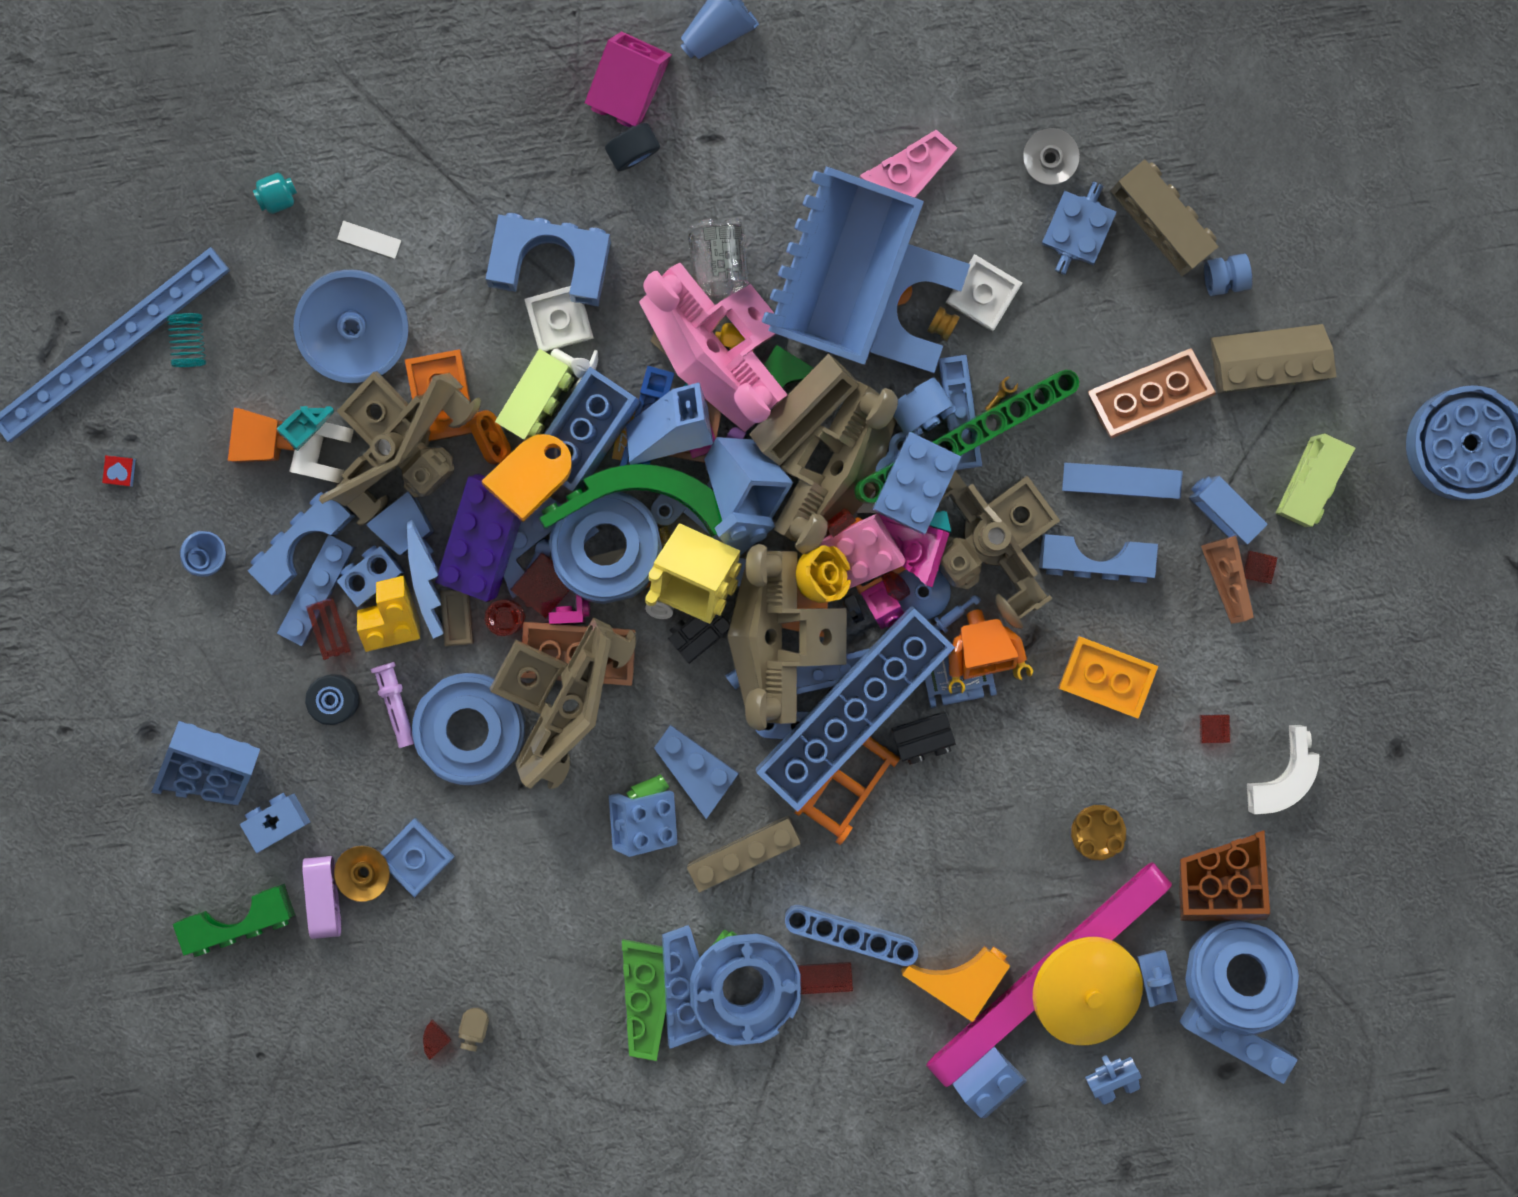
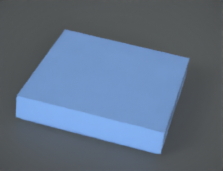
M416 818L380 852L389 865L390 874L414 898L455 857Z

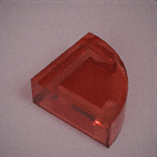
M433 1019L425 1028L423 1035L424 1052L429 1060L451 1041V1038Z

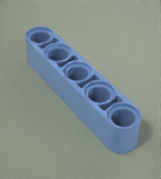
M793 905L785 913L786 928L794 934L901 966L912 965L918 958L916 944L909 937L802 905ZM801 913L805 916V922L802 925L795 926L789 920L791 915ZM821 921L830 922L832 924L831 931L826 934L818 932L816 929L818 923ZM855 929L859 932V936L855 941L849 942L843 937L845 931ZM882 937L885 939L886 944L882 949L876 950L870 946L872 939ZM902 945L911 946L913 949L911 955L906 958L900 957L897 954L899 947Z

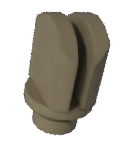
M473 1007L463 1014L458 1032V1037L465 1039L464 1042H461V1049L476 1052L478 1046L475 1043H483L489 1023L488 1014L483 1009Z

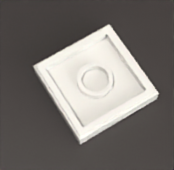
M974 254L969 262L970 267L962 291L953 289L945 304L993 332L1022 285V282Z
M571 286L524 299L538 349L544 352L594 339L585 304L571 302L569 292Z

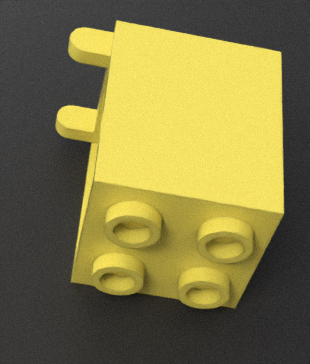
M679 523L649 572L648 579L651 581V587L646 595L645 603L649 606H654L657 601H661L710 624L715 615L720 616L726 605L725 599L727 595L732 596L737 588L739 581L736 580V577L742 566L738 562L740 550Z

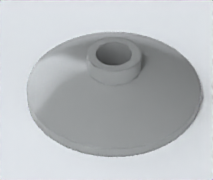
M1047 128L1035 133L1028 140L1023 151V163L1026 171L1035 181L1045 185H1057L1065 182L1074 174L1079 164L1080 154L1077 143L1068 133L1056 128ZM1052 154L1055 157V162L1047 163L1045 156Z

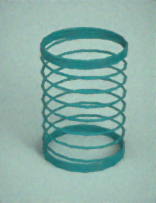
M197 313L173 314L167 316V321L170 322L168 325L201 324L198 322L202 321V315ZM202 326L196 328H172L168 329V331H185L194 329L201 330L202 332L196 334H173L169 335L168 337L201 336L204 338V336L198 335L203 333L204 331L202 329H198ZM203 338L197 340H175L170 341L169 343L201 342L203 344L198 346L170 347L169 349H204L200 346H203L205 343L199 341ZM205 349L199 352L171 353L170 355H204L194 359L170 360L172 361L171 366L197 367L206 365V360L201 359L206 356L201 353Z

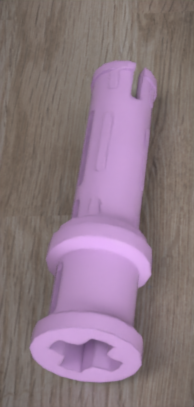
M395 662L374 667L371 669V672L375 674L379 685L378 695L384 698L398 747L402 748L414 744L400 694L403 687L402 684H398L394 671Z

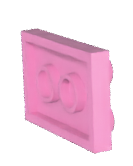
M878 513L824 537L820 546L837 547L845 555L850 566V570L847 571V580L851 579L849 589L901 567L906 562Z

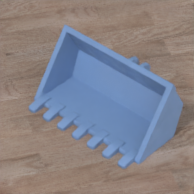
M826 166L824 173L818 171L813 173L811 182L819 184L818 191L815 197L806 195L804 198L803 206L811 208L808 219L798 218L796 221L795 229L803 233L799 244L794 242L788 244L786 252L795 256L791 267L784 265L780 267L778 276L785 278L786 282L783 290H772L770 299L778 302L775 313H764L762 323L770 325L768 331L865 365L924 201Z

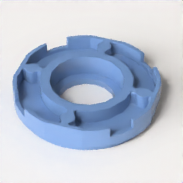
M623 492L603 496L553 525L549 539L554 569L560 581L567 589L584 598V600L601 604L632 598L643 591L650 582L648 579L649 572L662 551L657 522L653 514L642 502ZM610 524L619 528L624 533L627 548L624 556L618 562L612 565L601 566L593 563L587 557L584 551V541L587 534L594 527Z
M477 673L452 675L442 679L418 703L412 724L414 745L418 755L438 777L460 785L482 784L495 779L518 758L524 744V712L521 705L490 691L495 678ZM465 708L477 710L484 715L489 728L487 739L483 745L469 751L457 748L451 743L447 735L448 720L453 713Z
M1232 920L1211 928L1197 939L1189 952L1185 980L1191 999L1194 998L1204 1013L1202 1016L1205 1020L1218 1029L1249 1036L1272 1029L1290 1014L1296 1002L1299 974L1291 951L1278 935L1267 927L1241 920ZM1249 955L1255 958L1262 966L1266 983L1258 995L1253 997L1243 996L1230 986L1227 979V967L1235 956Z
M761 934L728 936L706 950L692 971L690 977V1003L692 1011L700 1025L720 1042L734 1046L762 1043L776 1036L779 1033L778 1029L787 1019L794 1017L800 1004V971L788 951L770 937ZM744 966L753 967L760 972L763 980L762 990L758 997L744 1005H737L727 1001L722 989L726 977L737 968Z

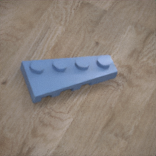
M689 925L662 934L667 1035L670 1049L710 1034L698 1022L690 1003V977L700 957Z

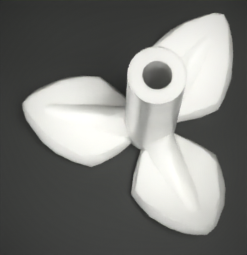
M557 348L551 352L552 357L569 366L574 375L579 378L570 390L571 392L574 391L588 368L592 367L596 370L598 365L597 350H594L590 362L584 358H573Z

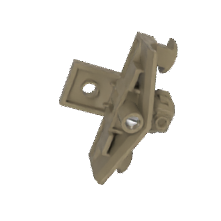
M377 371L373 372L337 410L343 419L370 445V448L363 456L358 457L341 475L344 479L337 487L321 495L319 501L323 504L333 500L344 507L348 506L360 518L356 524L359 526L366 525L384 511L388 504L387 495L377 500L367 489L397 466L402 469L404 488L413 497L431 495L454 473V465L452 464L453 457L443 447H428L430 426L441 411H444L453 420L449 427L459 428L465 425L479 411L481 407L480 397L470 402L460 392L463 386L450 373L433 376L426 392L422 395H417L408 404ZM374 403L382 408V416L379 419H375L370 413V408Z

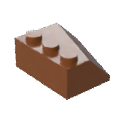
M1265 830L1243 839L1231 841L1220 847L1211 848L1180 859L1179 900L1181 921L1267 920L1270 915Z

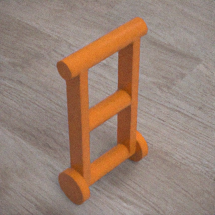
M871 737L862 745L885 761L866 788L838 769L798 812L796 810L794 812L797 816H800L803 812L836 835L837 839L835 842L839 845L844 842L853 828L849 825V822L888 766L892 765L895 767L900 760V757ZM832 779L859 797L840 825L813 806Z

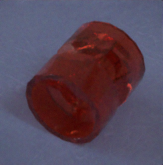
M504 599L495 601L485 612L486 626L497 636L516 634L522 629L523 622L526 619L523 607L514 600Z

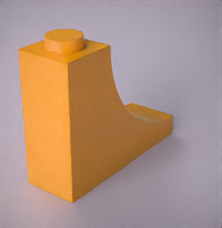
M984 946L974 958L956 968L928 970L912 964L903 966L901 973L904 977L973 1022L1010 965L1005 960L1007 955L994 946L990 950Z

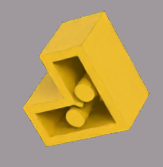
M404 576L376 582L377 605L357 610V632L365 652L420 639V618Z

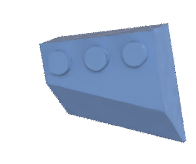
M178 721L151 793L161 794L162 790L175 791L178 797L187 798L188 794L201 795L205 801L238 805L252 775L260 749L248 743L227 738L222 734L198 728L193 724Z

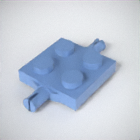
M1092 182L1087 197L1077 196L1067 191H1064L1042 242V245L1056 250L1061 255L1055 271L1058 273L1063 263H1065L1061 274L1066 275L1071 260H1081L1091 265H1094L1117 213L1097 202L1104 187L1101 184L1098 185L1094 194L1097 183Z

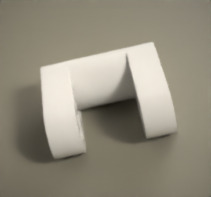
M325 422L298 451L294 450L290 472L340 483L343 479L341 475L344 473V470L317 464L323 437L351 443L354 429Z

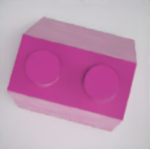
M621 31L607 41L585 104L592 106L591 110L600 115L609 114L616 117V121L624 126H637L643 121L672 54Z

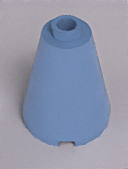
M707 0L681 36L684 43L680 46L690 58L696 56L698 59H701L754 30L760 24L751 11L747 13L748 10L742 0Z

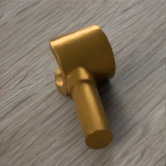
M1010 377L1004 378L999 384V391L996 393V396L985 409L988 410L996 406L1005 396L1012 395L1017 390L1018 383L1012 390H1008L1005 388V382Z

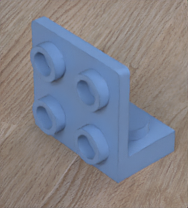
M665 791L636 799H630L619 793L609 795L612 847L614 850L631 857L677 844L675 801L672 791Z

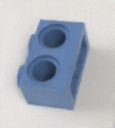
M375 545L362 554L364 559L357 565L351 563L340 572L342 577L337 582L357 607H363L376 597V582L400 577L406 573L386 546H380L379 548ZM379 558H383L387 563V569L382 574H379L374 567L376 560ZM357 575L362 576L365 580V586L361 591H357L353 587V579Z

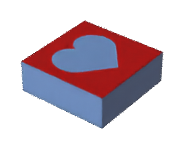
M105 455L102 483L133 487L136 459Z

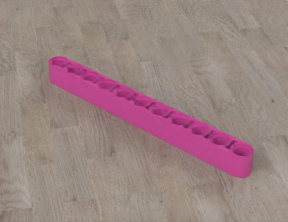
M1153 862L1142 868L978 1015L973 1022L968 1024L928 1061L926 1067L945 1087L954 1083L1035 1010L1033 1005L1034 982L1041 966L1054 951L1068 942L1085 937H1102L1113 940L1165 894L1171 887L1172 882Z

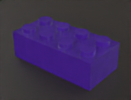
M476 474L468 476L435 583L488 602L498 596L521 520L482 485V480L486 476Z

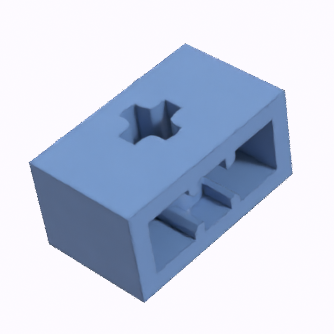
M282 793L269 801L271 806L262 811L258 807L245 814L247 820L242 822L240 826L256 853L310 823L295 794L286 797ZM277 816L279 821L276 824L271 825L269 823V820H271L272 817Z

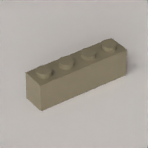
M827 354L772 410L769 417L761 422L749 435L762 453L780 466L859 384L842 364L830 354Z
M789 815L689 862L687 869L700 893L801 844V840Z

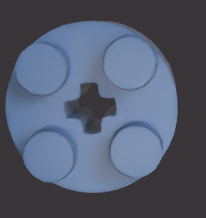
M931 378L914 388V391L908 395L905 394L898 399V406L893 417L906 436L909 432L920 436L924 433L923 428L927 431L932 430L942 423L939 419L940 417L944 420L955 413L957 409L940 383L935 378Z

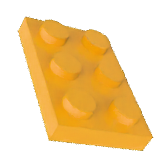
M1078 636L1058 688L1139 718L1158 666Z

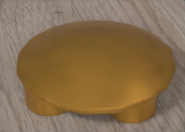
M1092 805L1084 808L1076 815L1071 827V838L1075 848L1083 856L1091 860H1106L1123 850L1126 840V826L1117 810L1106 805Z

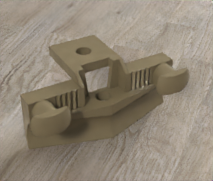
M856 381L859 386L845 399L830 428L827 429L819 425L780 465L784 472L800 479L775 523L773 530L796 543L795 547L800 553L806 554L819 547L824 537L839 531L864 504L858 501L854 490L856 484L861 479L876 472L878 462L887 454L896 423L893 415L898 406V398L892 390L884 388L879 394L871 387ZM819 440L834 452L822 475L804 468ZM843 466V470L837 475L839 468ZM866 483L863 488V492L868 498L876 491L871 483Z
M761 544L751 547L747 553L746 564L727 636L745 705L746 720L748 725L757 731L765 730L766 722L779 724L796 723L797 666L846 665L847 608L797 609V583L795 576L797 551H767V547ZM800 621L799 653L783 650L782 624ZM767 630L770 633V640L768 643H766L765 641V633ZM821 631L824 632L823 643L820 642L819 638Z
M593 617L568 664L515 640L490 687V691L541 714L515 762L521 782L526 787L531 789L541 778L548 781L549 789H555L564 781L571 764L568 752L596 725L608 657L613 659V668L619 669L623 667L633 655L636 647V634L634 631L630 630L626 638L614 633L611 625ZM526 671H532L536 674V677L531 683H523L521 681L522 674ZM558 676H561L563 687L553 706H551L545 700ZM568 699H574L578 702L577 707L573 711H565L563 709V704Z

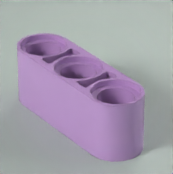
M333 856L304 858L303 860L307 922L311 939L339 937L341 935L339 895L334 879L335 860Z

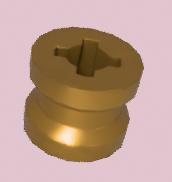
M940 306L927 332L931 334L937 333L941 335L942 340L947 342L960 317L956 314L950 315L946 313V310Z

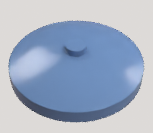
M340 270L322 276L306 289L296 308L294 335L302 356L317 372L335 381L360 383L364 382L373 372L377 371L380 375H383L399 360L408 338V318L402 300L387 282L368 272Z

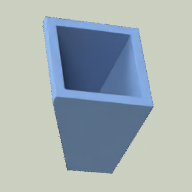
M716 437L704 459L722 521L733 512L773 518L793 484L783 469L763 454L754 440Z

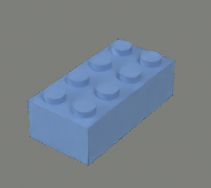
M592 367L588 368L545 432L546 435L560 439L569 449L572 468L563 486L572 492L580 488L583 490L585 487L582 483L583 479L593 475L641 404V401ZM549 448L545 452V456L549 459H556L561 455V451L557 448Z

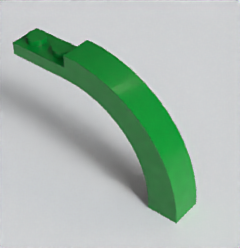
M645 464L613 467L583 479L582 483L587 491L582 492L580 488L566 496L568 502L559 507L557 503H553L541 511L543 516L539 518L542 527L546 529L603 496L621 491L641 490L665 495L687 507L703 523L711 537L717 535L715 527L722 522L716 497L711 488L683 472L667 467Z

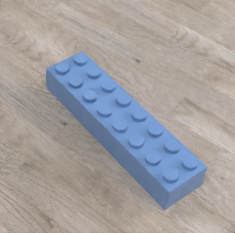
M910 606L756 767V773L798 812L955 647L915 608Z

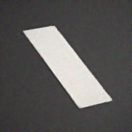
M343 221L337 238L338 240L394 259L401 243L399 239Z

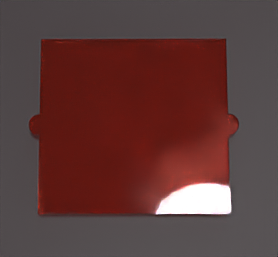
M542 552L510 589L525 602L526 607L531 606L544 618L552 612L570 591L557 576L553 561Z

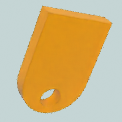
M546 434L532 436L523 441L482 480V485L524 522L568 479L572 468L569 449L560 439ZM549 448H557L561 451V455L556 459H549L545 456V452Z

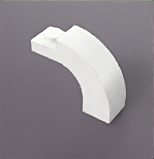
M1289 725L1290 761L1285 772L1280 777L1270 782L1247 783L1249 812L1253 814H1267L1284 810L1298 802L1312 786L1319 767V754L1308 752V748H1311L1312 739L1311 733L1307 731L1306 726Z

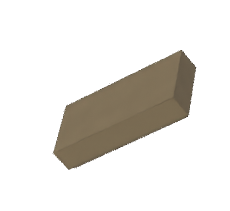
M456 590L440 591L445 646L474 644L470 595Z

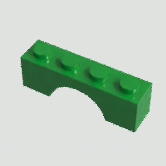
M284 883L253 895L250 911L240 923H221L215 920L207 911L180 919L173 923V927L183 956L193 953V956L197 957L210 952L209 947L219 944L220 948L236 943V937L245 935L249 939L263 933L262 928L271 925L273 930L289 924L288 919L295 916V912Z

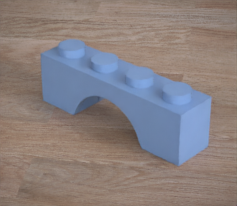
M318 493L310 501L312 507L305 514L303 512L298 513L290 522L292 527L285 534L283 532L277 534L270 542L273 546L266 553L262 551L252 559L250 563L253 566L248 572L271 595H278L297 576L293 564V554L299 541L306 535L319 531L337 536L356 516L347 506L344 507L333 500L322 504L319 498L325 493Z
M1044 534L1041 540L1039 568L1046 569V574L1063 576V570L1074 571V577L1091 578V573L1102 574V579L1119 581V575L1130 576V582L1147 583V578H1155L1158 544L1125 542L1123 548L1115 557L1107 561L1098 562L1087 558L1080 552L1074 537Z
M1192 998L1179 1021L1187 1030L1283 1084L1285 1083L1298 1060L1287 1050L1257 1035L1244 1036L1216 1028L1205 1020L1202 1016L1204 1013L1194 998Z

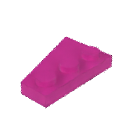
M878 513L906 559L903 567L920 578V581L925 585L933 587L950 533L928 527L926 534L923 535Z

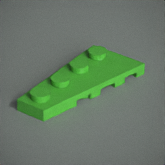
M622 939L629 1056L657 1061L666 1013L663 946Z

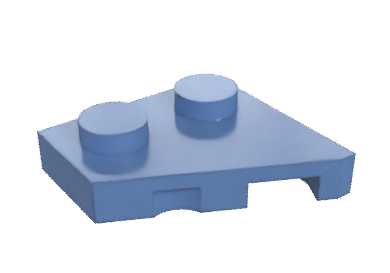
M733 512L718 524L715 530L718 537L725 544L740 550V555H742L756 542L765 539L766 534L775 528L771 517Z

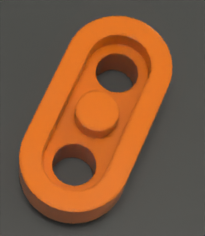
M489 410L477 412L474 418L470 420V430L485 460L492 465H497L511 454V447L501 425L495 422L497 419L495 414Z

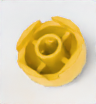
M819 546L803 554L797 562L795 574L800 592L806 598L818 603L840 600L847 594L851 584V579L847 580V571L850 570L849 563L845 555L834 546Z

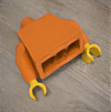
M978 609L967 613L969 625L961 627L960 635L954 638L952 643L955 648L948 655L949 675L952 676V679L948 681L947 689L951 694V687L956 682L961 684L960 692L963 693L965 691V684L960 680L962 675L965 680L1013 669L1014 677L1022 680L1020 671L1025 667L1027 676H1032V667L1025 664L1027 657L1021 637L1009 627L1003 626L999 619L985 621L982 610Z

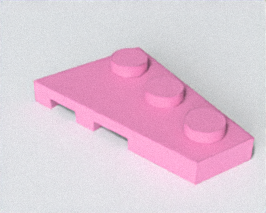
M935 130L893 157L886 159L873 169L864 172L859 178L916 198L955 153L957 147Z

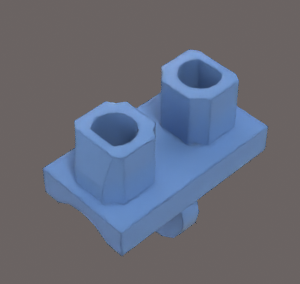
M1162 950L1137 956L1149 1006L1153 1007L1166 1002L1178 1001L1166 951Z
M1107 1055L1101 1057L1104 1065L1096 1068L1095 1073L1085 1077L1094 1097H1098L1104 1105L1114 1101L1116 1096L1113 1090L1123 1086L1126 1093L1139 1090V1079L1142 1078L1131 1057L1122 1061L1119 1058L1110 1062Z

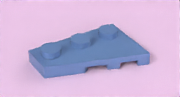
M672 725L668 727L654 747L697 808L707 819L739 773Z

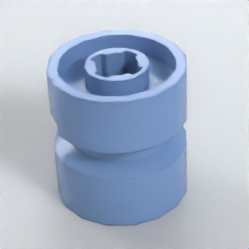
M1246 254L1229 256L1227 261H1224L1222 258L1206 260L1204 262V278L1208 294L1210 296L1227 294L1229 289H1232L1233 292L1250 290L1252 288V271L1248 256Z

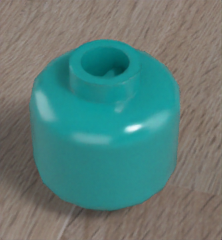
M278 172L256 182V189L252 190L261 210H267L270 214H275L293 206L294 199L292 195L297 194L291 178L284 179L283 175Z

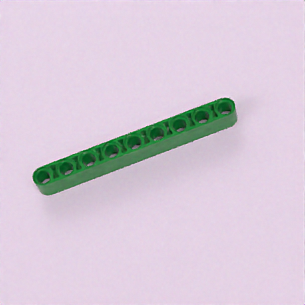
M1072 370L1054 373L930 442L936 445L944 443L949 451L961 456L1077 391L1080 382L1079 378ZM1061 376L1068 381L1066 391L1059 387L1058 381ZM1036 390H1040L1044 394L1042 404L1037 403L1034 398ZM1012 403H1016L1020 407L1021 411L1018 417H1014L1010 412ZM988 416H992L996 420L997 424L994 431L989 430L986 426ZM964 429L972 433L973 437L970 444H966L962 440L961 436ZM894 462L861 479L856 484L854 493L858 501L865 504L876 502ZM866 483H871L875 487V495L872 498L866 497L863 492Z

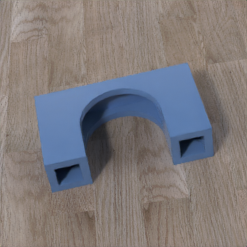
M507 213L506 216L498 214L486 274L488 287L516 292L521 264L525 255L537 245L554 243L566 248L575 260L569 292L571 302L599 307L611 245L610 234H606L604 230L599 228L583 230L578 229V226L571 223L555 225L550 224L549 220L543 218H534V221L523 219L521 215L515 213Z
M908 244L870 352L935 373L943 345L909 334L898 320V301L902 293L909 286L924 281L962 291L970 264Z

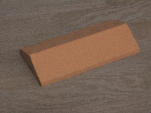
M1192 348L1092 389L1088 391V395L1101 425L1110 438H1114L1216 395V392Z
M523 622L522 643L568 664L588 626ZM612 628L614 633L626 638L630 630L636 634V630ZM635 650L629 661L619 669L613 668V659L608 657L603 684L632 686ZM526 671L522 674L521 678L535 679L536 674L532 671ZM558 676L556 680L562 681L561 676Z

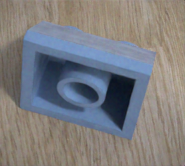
M993 1047L956 1080L953 1086L964 1102L980 1118H987L1027 1080Z

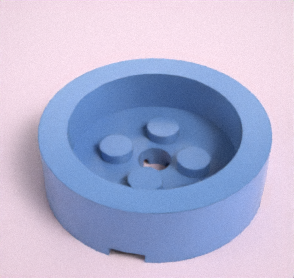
M1463 386L1433 396L1418 409L1408 428L1406 452L1413 473L1427 489L1441 497L1452 500L1481 499L1503 491L1514 482L1515 477L1518 475L1517 406L1497 393L1496 390L1482 386ZM1468 435L1474 436L1477 440V447L1473 451L1463 446L1464 439Z

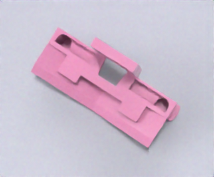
M681 263L669 268L662 276L658 271L648 274L643 285L647 295L639 303L677 375L688 385L700 382L705 399L744 432L756 423L765 421L769 417L771 409L787 396V393L752 351L778 335L768 331L770 325L762 323L765 312L774 313L751 284L714 305ZM725 315L745 338L743 342L729 351L712 332Z

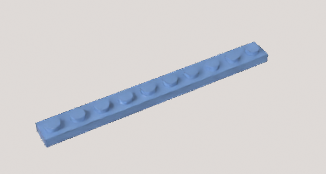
M213 248L207 249L0 412V433L7 442L14 441L166 322L167 316L176 314L226 275L230 269Z

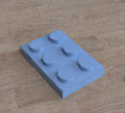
M909 432L872 510L918 533L926 534L961 456Z

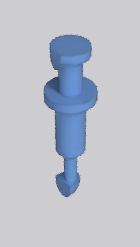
M974 595L962 606L957 605L942 618L935 617L934 619L937 623L933 627L938 631L948 632L947 627L964 615L966 608L973 603L977 605L981 599Z

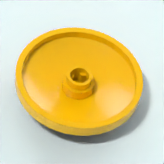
M1085 937L1073 940L1054 951L1043 963L1036 976L1033 986V1005L1036 1015L1046 1030L1060 1041L1072 1045H1092L1103 1042L1123 1030L1136 1014L1143 994L1142 974L1137 962L1130 953L1112 940L1102 937Z

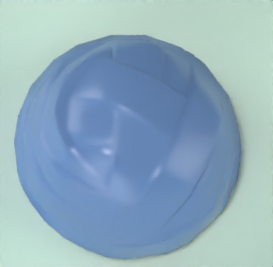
M194 532L181 545V563L185 570L194 576L206 577L213 575L224 564L226 557L225 545L217 535L211 532Z

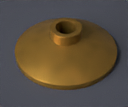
M352 847L341 854L335 864L334 879L338 889L346 897L354 901L365 902L377 898L384 892L389 883V865L385 857L372 847ZM361 867L368 869V876H363L360 873Z

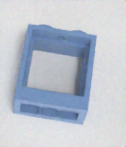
M1220 476L1201 478L1191 488L1194 493L1189 499L1227 537L1236 535L1238 545L1249 544L1268 525Z

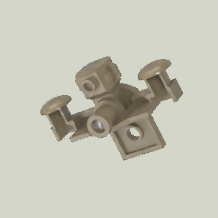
M954 471L941 501L949 495L966 518L963 530L964 539L948 537L939 570L953 587L968 590L979 582L982 563L994 566L1000 565L1018 592L1007 600L1000 594H997L996 606L1006 622L1015 628L1022 629L1023 624L1020 619L1031 610H1038L1049 602L1052 597L1050 595L1046 596L1033 578L1038 573L1021 549L1060 522V519L1028 476L987 504L973 484L966 486L958 473ZM1017 507H1023L1028 512V518L1024 523L1017 522L1013 517V512Z

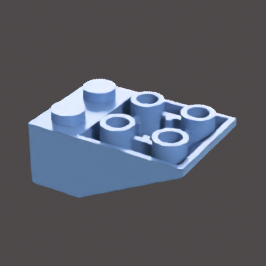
M700 382L672 389L626 424L630 465L713 444L708 405Z

